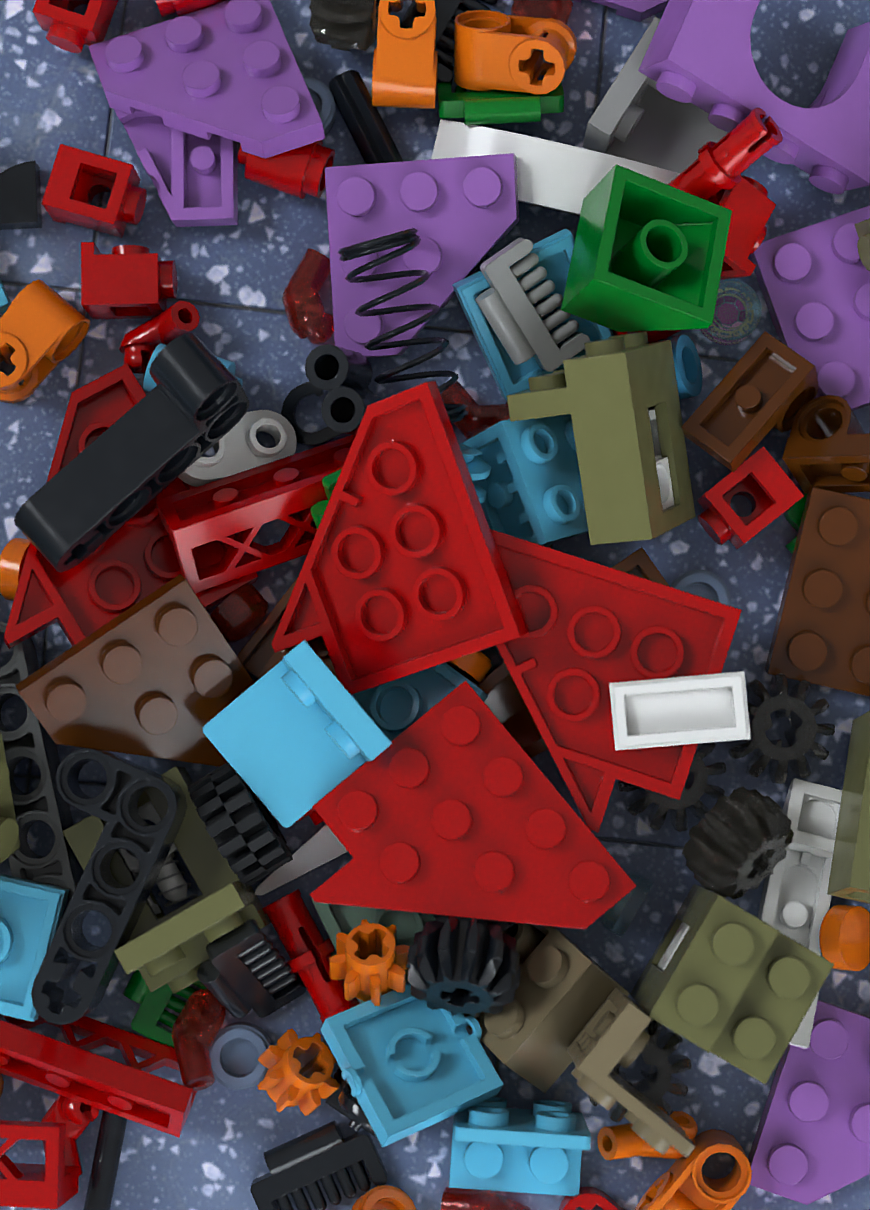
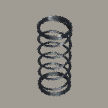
M411 228L339 249L340 260L344 262L407 244L348 273L345 279L350 283L422 276L407 285L363 304L355 311V314L358 316L368 317L407 311L432 310L414 321L366 343L365 348L368 350H381L419 344L442 343L436 349L378 375L374 381L378 384L430 377H452L449 381L438 386V389L441 393L451 387L458 380V374L452 371H427L393 376L440 354L448 347L449 340L441 337H426L381 343L430 320L438 314L439 306L435 304H413L368 310L423 284L429 279L430 272L426 270H407L357 276L418 246L421 241L420 236L416 234L418 230ZM444 404L451 424L467 417L468 411L465 410L467 405Z

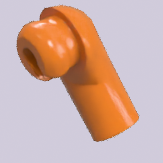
M682 1111L669 1112L667 1115L681 1126L696 1146L694 1138L698 1133V1126L694 1118ZM631 1123L605 1126L598 1132L597 1145L599 1152L605 1160L631 1157L678 1160L685 1157L673 1146L662 1155L631 1129Z

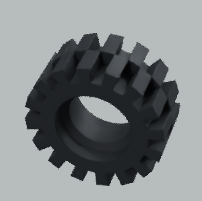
M228 762L187 787L190 798L197 807L196 811L206 825L207 832L215 840L223 858L227 859L229 867L234 874H237L239 880L246 887L293 860L291 850L287 846L283 834L278 829L279 826L274 817L271 816L267 807Z

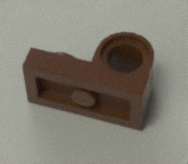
M764 331L681 426L685 437L734 472L773 427L781 433L789 431L792 428L798 411L807 402L816 398L818 381L815 365Z
M825 395L807 402L798 411L793 421L790 436L787 438L782 457L803 492L808 494L809 485L841 493L870 492V433L865 434L848 402L839 396Z

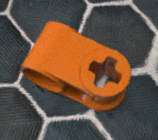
M380 0L378 6L377 48L374 49L372 106L435 109L438 51H435L437 26L435 1L412 0L415 1L417 12L425 13V16L415 17L413 28L405 29L401 28L399 17L391 15V13L402 11L403 1L406 0Z
M473 10L460 13L455 17L454 82L459 87L474 91L503 90L534 95L548 94L559 86L566 70L575 59L578 48L576 37L569 26L553 18L506 15L492 10ZM547 32H548L549 34L547 35L546 38H544V37H543L544 33H547ZM540 75H544L542 80H538Z
M40 279L31 282L20 291L0 318V363L4 361L16 367L8 376L0 371L1 402L17 403L31 396L53 369L80 345L90 327V320Z
M711 1129L701 1132L694 1138L696 1147L687 1158L683 1157L676 1160L668 1171L663 1173L649 1187L635 1210H731L741 1196L746 1193L751 1183L752 1170L742 1146L733 1135L724 1130ZM723 1152L735 1157L734 1167L727 1176L720 1179H712L703 1175L702 1166L710 1155Z

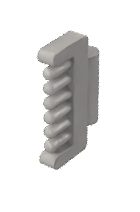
M517 238L481 264L480 270L491 288L482 292L475 301L515 365L524 363L531 357H534L540 368L552 372L561 366L564 360L571 359L585 349L584 343L590 342V338L586 334L576 332L579 328V323L573 319L551 334L549 333L553 328L568 319L571 314L561 311L560 308L543 321L541 320L542 317L562 304L563 297L561 294L555 293L536 307H533L535 303L554 291L555 283L552 280H546L525 294V291L547 276V270L540 266L519 281L517 280L518 277L539 262L538 255L530 253L533 249V243L525 238Z

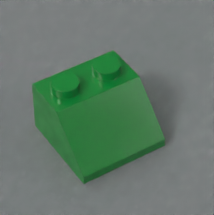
M616 164L583 199L561 311L618 332L707 329L713 323L732 210Z

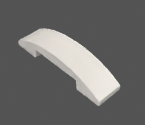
M440 119L431 158L442 159L514 153L517 167L518 202L579 216L583 199L616 164L665 184H669L680 174L585 148Z
M794 778L790 783L776 832L757 918L820 956V927L824 916L829 911L832 895L827 894L842 790ZM819 992L789 1045L804 1049L809 1048Z

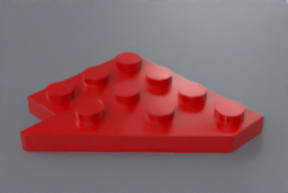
M127 363L71 392L47 482L146 396ZM177 477L93 553L70 570L57 572L30 542L4 633V642L10 649L56 622H58L73 647L179 574L182 575L174 544L161 522L156 501L195 488V486H191ZM215 540L192 548L191 551L196 569L199 570L219 563L231 545ZM255 572L195 594L204 608L208 610L255 583L259 576Z
M436 381L422 383L367 406L271 643L274 652H278L298 645L303 640L309 641L322 636L337 678L351 695L507 642L528 633Z
M490 529L528 631L523 636L498 644L496 647L587 827L592 831L599 832L616 779L680 800L698 743L615 750L609 683L721 673L742 610Z
M466 680L391 741L392 744L375 759L365 762L312 806L353 857L351 861L309 894L317 903L585 930L637 887Z

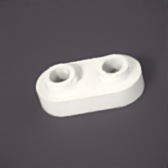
M257 410L246 412L243 418L212 446L215 451L214 456H201L178 478L191 486L198 487L294 455L297 447L294 428L285 417L274 411ZM256 433H269L275 439L276 446L272 448L263 447L258 443Z

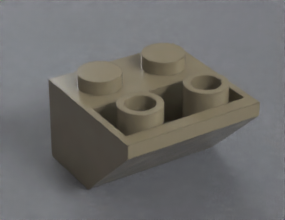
M516 923L502 932V934H508L517 939L521 974L519 987L515 989L514 1002L504 1005L502 1012L496 1014L482 1011L476 1019L482 1031V1038L480 1040L508 1068L543 1093H546L573 1061L566 1049L614 988H618L627 997L630 993L556 927ZM463 1013L465 1017L469 1016L468 1013Z

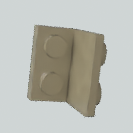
M615 987L566 1049L576 1066L571 1074L578 1080L577 1085L607 1110H610L616 1101L628 1110L624 1117L632 1124L631 1129L659 1153L664 1155L673 1146L687 1158L696 1146L681 1126L613 1071L617 1063L623 1068H627L639 1056L650 1039V1035L644 1029L652 1020L634 1001Z

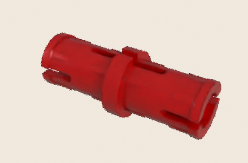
M758 107L754 108L749 116L717 143L709 141L698 150L700 154L698 159L667 185L708 201L720 190H731L742 180L740 178L741 173L773 146L782 142V133L770 116L762 123L761 120L766 116L765 111Z
M296 889L263 907L264 913H267L290 957L286 963L291 967V974L298 972L320 1014L322 1023L328 1017L357 1006L359 1001L356 997L350 1001L345 999V979L334 980L330 978L329 958L332 957L331 953L335 950V947L330 937L325 940L323 939L301 897L300 890Z

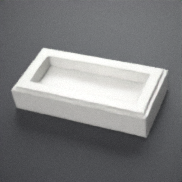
M744 671L609 683L615 750L751 739Z

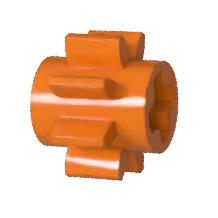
M367 919L361 921V925L352 929L348 935L341 932L336 934L337 954L329 958L330 978L334 980L345 979L344 995L347 1001L356 997L362 1001L371 1000L374 1006H380L381 995L392 990L400 993L406 990V972L404 970L409 969L406 967L410 946H396L395 925L392 924L386 928L377 923H369Z
M288 1029L277 1040V1046L270 1045L258 1058V1061L268 1068L264 1079L257 1085L258 1090H266L269 1097L276 1103V1111L279 1113L286 1107L299 1105L300 1111L304 1116L310 1115L321 1105V1098L327 1099L340 1086L336 1079L330 1077L334 1064L337 1061L327 1045L321 1041V1034L318 1032L312 1037H302L299 1039L293 1029Z

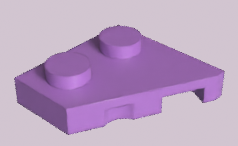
M114 109L128 133L143 167L158 191V196L171 221L176 227L238 225V145L236 141L215 134L207 140L164 126L163 119L160 116L139 109H135L132 115Z

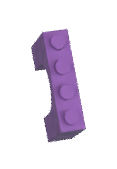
M669 0L638 70L657 82L656 89L661 94L678 102L694 104L709 113L708 120L710 123L726 132H730L749 116L754 108L758 107L766 113V116L761 120L762 123L770 116L779 127L783 136L782 142L764 154L765 157L781 164H793L810 175L809 182L812 185L831 194H843L844 191L870 186V22L848 29L821 92L811 105L803 108L789 104L777 97L766 86L756 69L751 52L750 34L753 17L760 0Z

